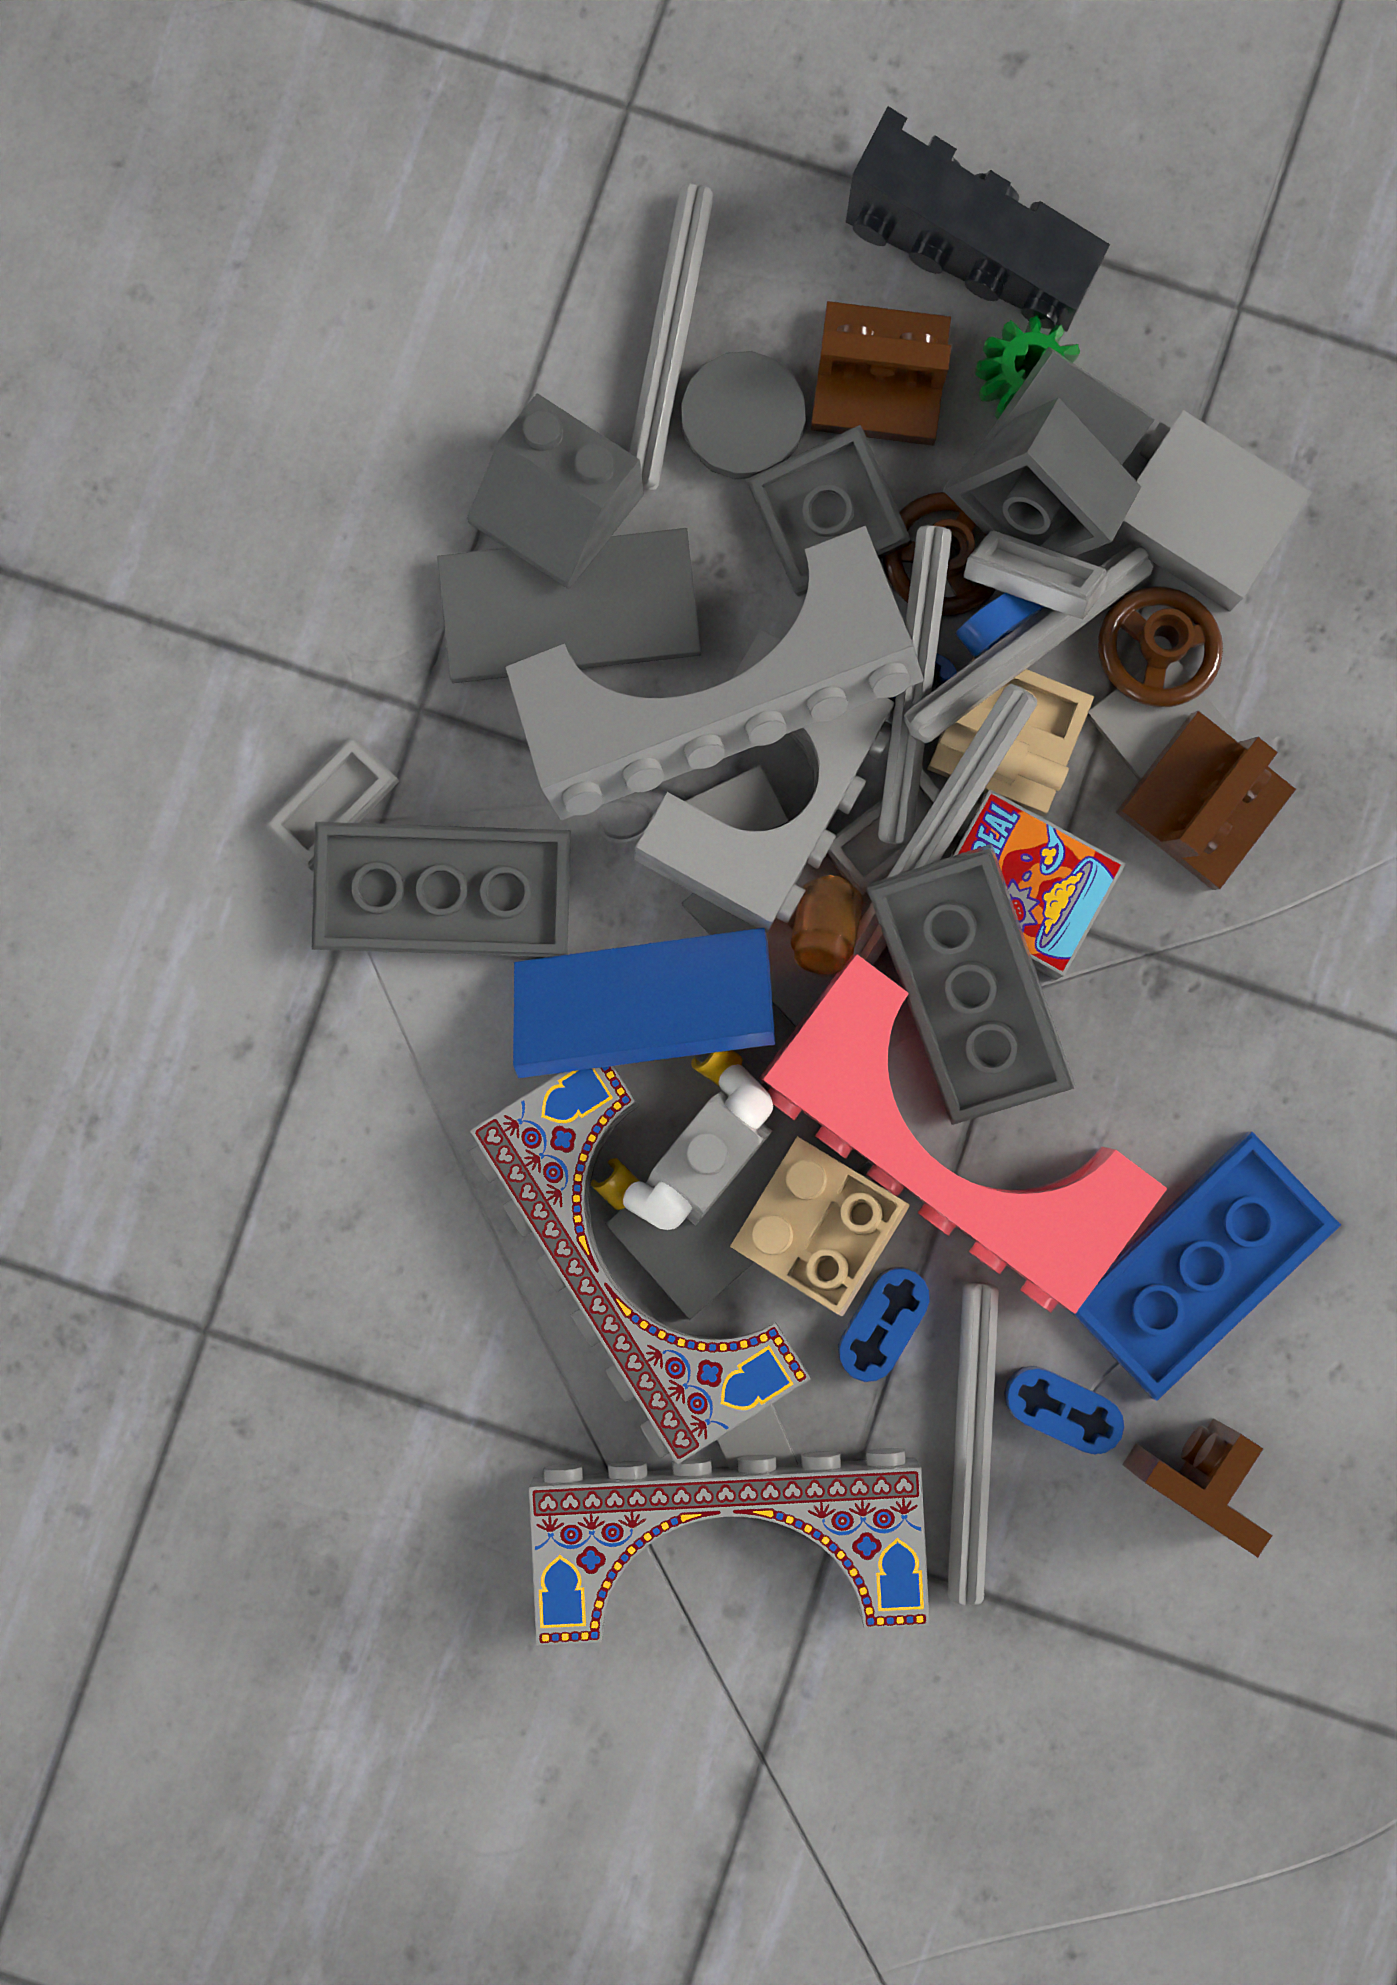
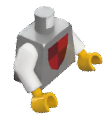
M733 1050L710 1053L704 1062L699 1061L695 1057L692 1059V1068L719 1086L723 1091L713 1096L654 1167L647 1183L641 1182L617 1158L610 1159L607 1162L614 1169V1172L608 1179L601 1183H598L596 1180L591 1181V1186L615 1210L626 1208L659 1229L664 1230L675 1229L685 1218L696 1226L773 1132L764 1124L773 1110L771 1096L742 1066V1057Z

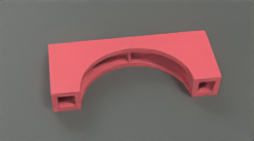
M858 954L849 956L758 1079L770 1087L767 1092L771 1096L773 1106L793 1120L796 1119L801 1111L822 1126L816 1133V1138L845 1159L854 1150L873 1164L866 1174L868 1177L897 1197L905 1188L924 1203L918 1211L921 1217L947 1236L951 1234L955 1227L975 1241L968 1252L999 1275L1008 1266L1026 1279L1020 1291L1045 1310L1052 1313L1057 1304L1076 1314L1167 1188L1119 1151L1106 1147H1101L1086 1164L1069 1176L1047 1185L1028 1189L1008 1190L978 1185L956 1175L941 1165L920 1145L908 1129L894 1100L889 1080L888 1046L890 1034L897 1013L909 993Z

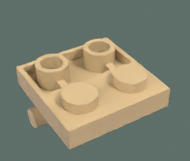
M1025 669L942 732L927 770L949 778L1003 690L1010 684L1020 686L1037 699V706L983 792L987 793L991 789L1023 808L1044 817L1049 811L1056 791H1060L1069 770V767L1066 766L1094 696Z
M797 1136L730 1247L836 1314L843 1316L910 1205Z

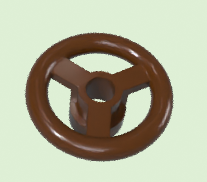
M945 492L931 493L910 502L899 513L907 531L917 520L929 513L937 511L960 513L956 520L944 519L934 523L932 526L949 529L952 534L951 545L957 551V556L948 561L946 576L955 596L944 597L941 616L966 613L982 605L997 589L980 583L973 586L971 580L964 578L967 558L973 553L975 547L972 530L976 524ZM912 541L913 544L883 557L885 572L890 584L907 603L911 580L907 576L902 562L913 563L915 541Z
M1154 586L1133 591L1118 600L1104 617L1099 630L1098 654L1106 676L1126 697L1147 706L1173 707L1197 698L1212 684L1221 666L1223 641L1215 618L1199 600L1178 589ZM1160 605L1171 607L1154 612L1147 620L1137 612V610L1148 606ZM1120 628L1141 644V653L1147 661L1143 683L1133 678L1123 667L1119 659L1117 636ZM1161 636L1166 638L1171 643L1172 648L1163 649L1159 647L1154 637ZM1204 645L1203 660L1195 675L1179 686L1163 688L1166 670L1170 663L1183 658L1189 649Z

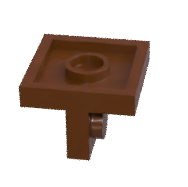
M827 301L811 431L842 434L861 425L867 438L934 446L937 437L942 389L950 363L952 345H948L951 316Z
M1196 711L1189 715L1116 813L1212 890L1222 888L1295 792L1296 788L1268 767L1278 752L1260 737L1237 742L1204 714Z
M1214 1418L1207 1428L1202 1425L1199 1426L1185 1443L1181 1452V1458L1185 1460V1463L1179 1472L1138 1444H1135L1122 1464L1147 1485L1257 1558L1272 1537L1269 1532L1228 1505L1263 1451V1448Z

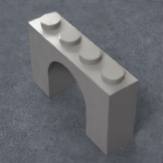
M760 629L733 678L760 662L782 640ZM879 698L850 709L832 721L816 722L788 733L805 752L813 773L812 799L802 813L789 823L766 831L740 830L715 819L667 792L635 847L634 860L756 928H765L767 934L776 918L787 924L806 891L795 885L804 867L808 863L818 869L836 837L835 834L826 830L837 809L849 814L866 783V780L856 775L867 755L879 760L891 739L892 724L887 722V719L895 702L888 698Z

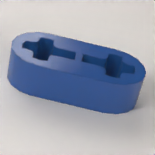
M1004 593L968 619L955 634L972 656L978 658L1045 608V606Z
M904 1267L889 1268L878 1275L867 1291L838 1344V1357L845 1371L853 1378L863 1382L877 1381L885 1377L893 1369L925 1315L930 1302L929 1289L924 1279L916 1272ZM904 1279L910 1280L913 1284L909 1293L917 1299L915 1306L911 1310L901 1306L890 1323L881 1319L890 1303L889 1298L883 1294L884 1287L888 1283L899 1286ZM877 1325L886 1329L877 1345V1348L884 1355L883 1360L879 1365L869 1361L863 1369L856 1367L854 1364L857 1355L850 1348L851 1343L856 1338L866 1342Z
M1037 1366L1022 1367L1014 1372L1006 1382L1004 1391L1005 1403L1011 1414L1027 1426L1082 1452L1094 1455L1106 1453L1115 1448L1122 1438L1124 1420L1120 1410L1110 1400L1090 1389ZM1038 1379L1045 1380L1043 1391L1051 1398L1061 1402L1057 1411L1054 1412L1043 1406L1036 1405L1031 1413L1024 1412L1026 1401L1018 1395L1021 1386L1024 1384L1033 1387ZM1097 1406L1102 1407L1101 1418L1109 1424L1107 1432L1104 1435L1094 1432L1089 1441L1082 1439L1085 1429L1077 1422L1067 1418L1071 1408L1073 1407L1085 1414L1092 1415Z

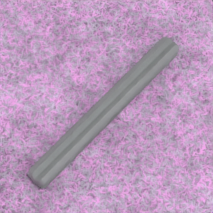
M691 183L684 184L679 192L629 452L640 459L643 490H656L659 486L713 203V193L710 188Z
M920 526L917 530L905 626L914 646L924 681L908 687L904 692L897 695L895 700L878 832L879 839L887 843L905 845L913 837L925 743L919 739L915 740L911 736L909 728L903 719L907 710L932 692L952 537L949 529L940 526Z
M1127 545L1099 566L1109 571L1105 591L1083 620L1048 607L1043 608L907 710L903 720L909 728L911 736L915 740L919 739L924 743L932 741L1147 578L1153 570V565L1148 559V552L1143 547L1136 548L1133 545Z
M1014 684L1008 685L1003 690L888 877L937 862L941 859L1037 706V699L1030 692ZM871 903L846 943L845 951L850 956L858 954L872 965L878 959L887 943Z
M967 1283L963 1287L947 1593L951 1602L961 1605L981 1604L984 1600L999 1300L997 1286L989 1283Z

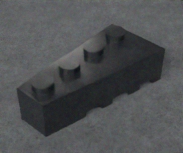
M887 106L853 172L846 223L852 225L854 232L868 243L876 246H885L888 243L908 253L910 260L925 271L934 274H940L942 271H945L965 281L966 288L974 295L988 301H998V299H1001L1022 309L1021 314L1028 321L1030 318L1038 316L1041 328L1052 329L1056 325L1062 324V328L1067 332L1102 264L1110 244L1041 201L1033 202L1029 208L1018 202L1019 194L1011 186L1010 181L992 170L986 174L979 173L974 175L963 168L953 157L957 150L955 147L936 135L931 138L928 145L924 144L902 130L908 118Z

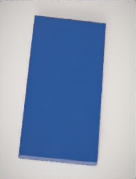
M765 928L514 962L513 1067L518 1078L775 1045L769 948Z
M1247 1132L1117 1256L1076 1314H1072L1153 1400L1158 1401L1333 1234L1341 1224L1253 1132Z

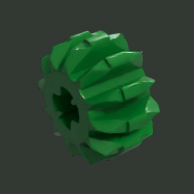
M1038 316L1030 318L1025 333L1016 323L1010 320L1003 326L1002 339L993 336L987 338L983 346V351L987 358L977 362L975 375L987 381L979 391L981 401L1000 400L994 414L997 420L1025 381L1023 379L1025 370L1020 371L1022 365L1027 364L1035 367L1048 347L1071 362L1078 358L1080 354L1079 344L1059 345L1064 333L1062 324L1053 327L1049 335L1040 333L1041 322Z

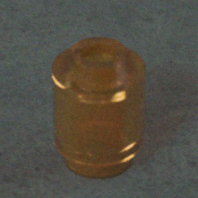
M827 875L811 880L803 885L802 888L806 891L797 906L790 941L791 947L795 951L794 959L796 963L803 969L817 974H834L841 971L845 966V962L854 954L863 906V897L854 886L844 878Z

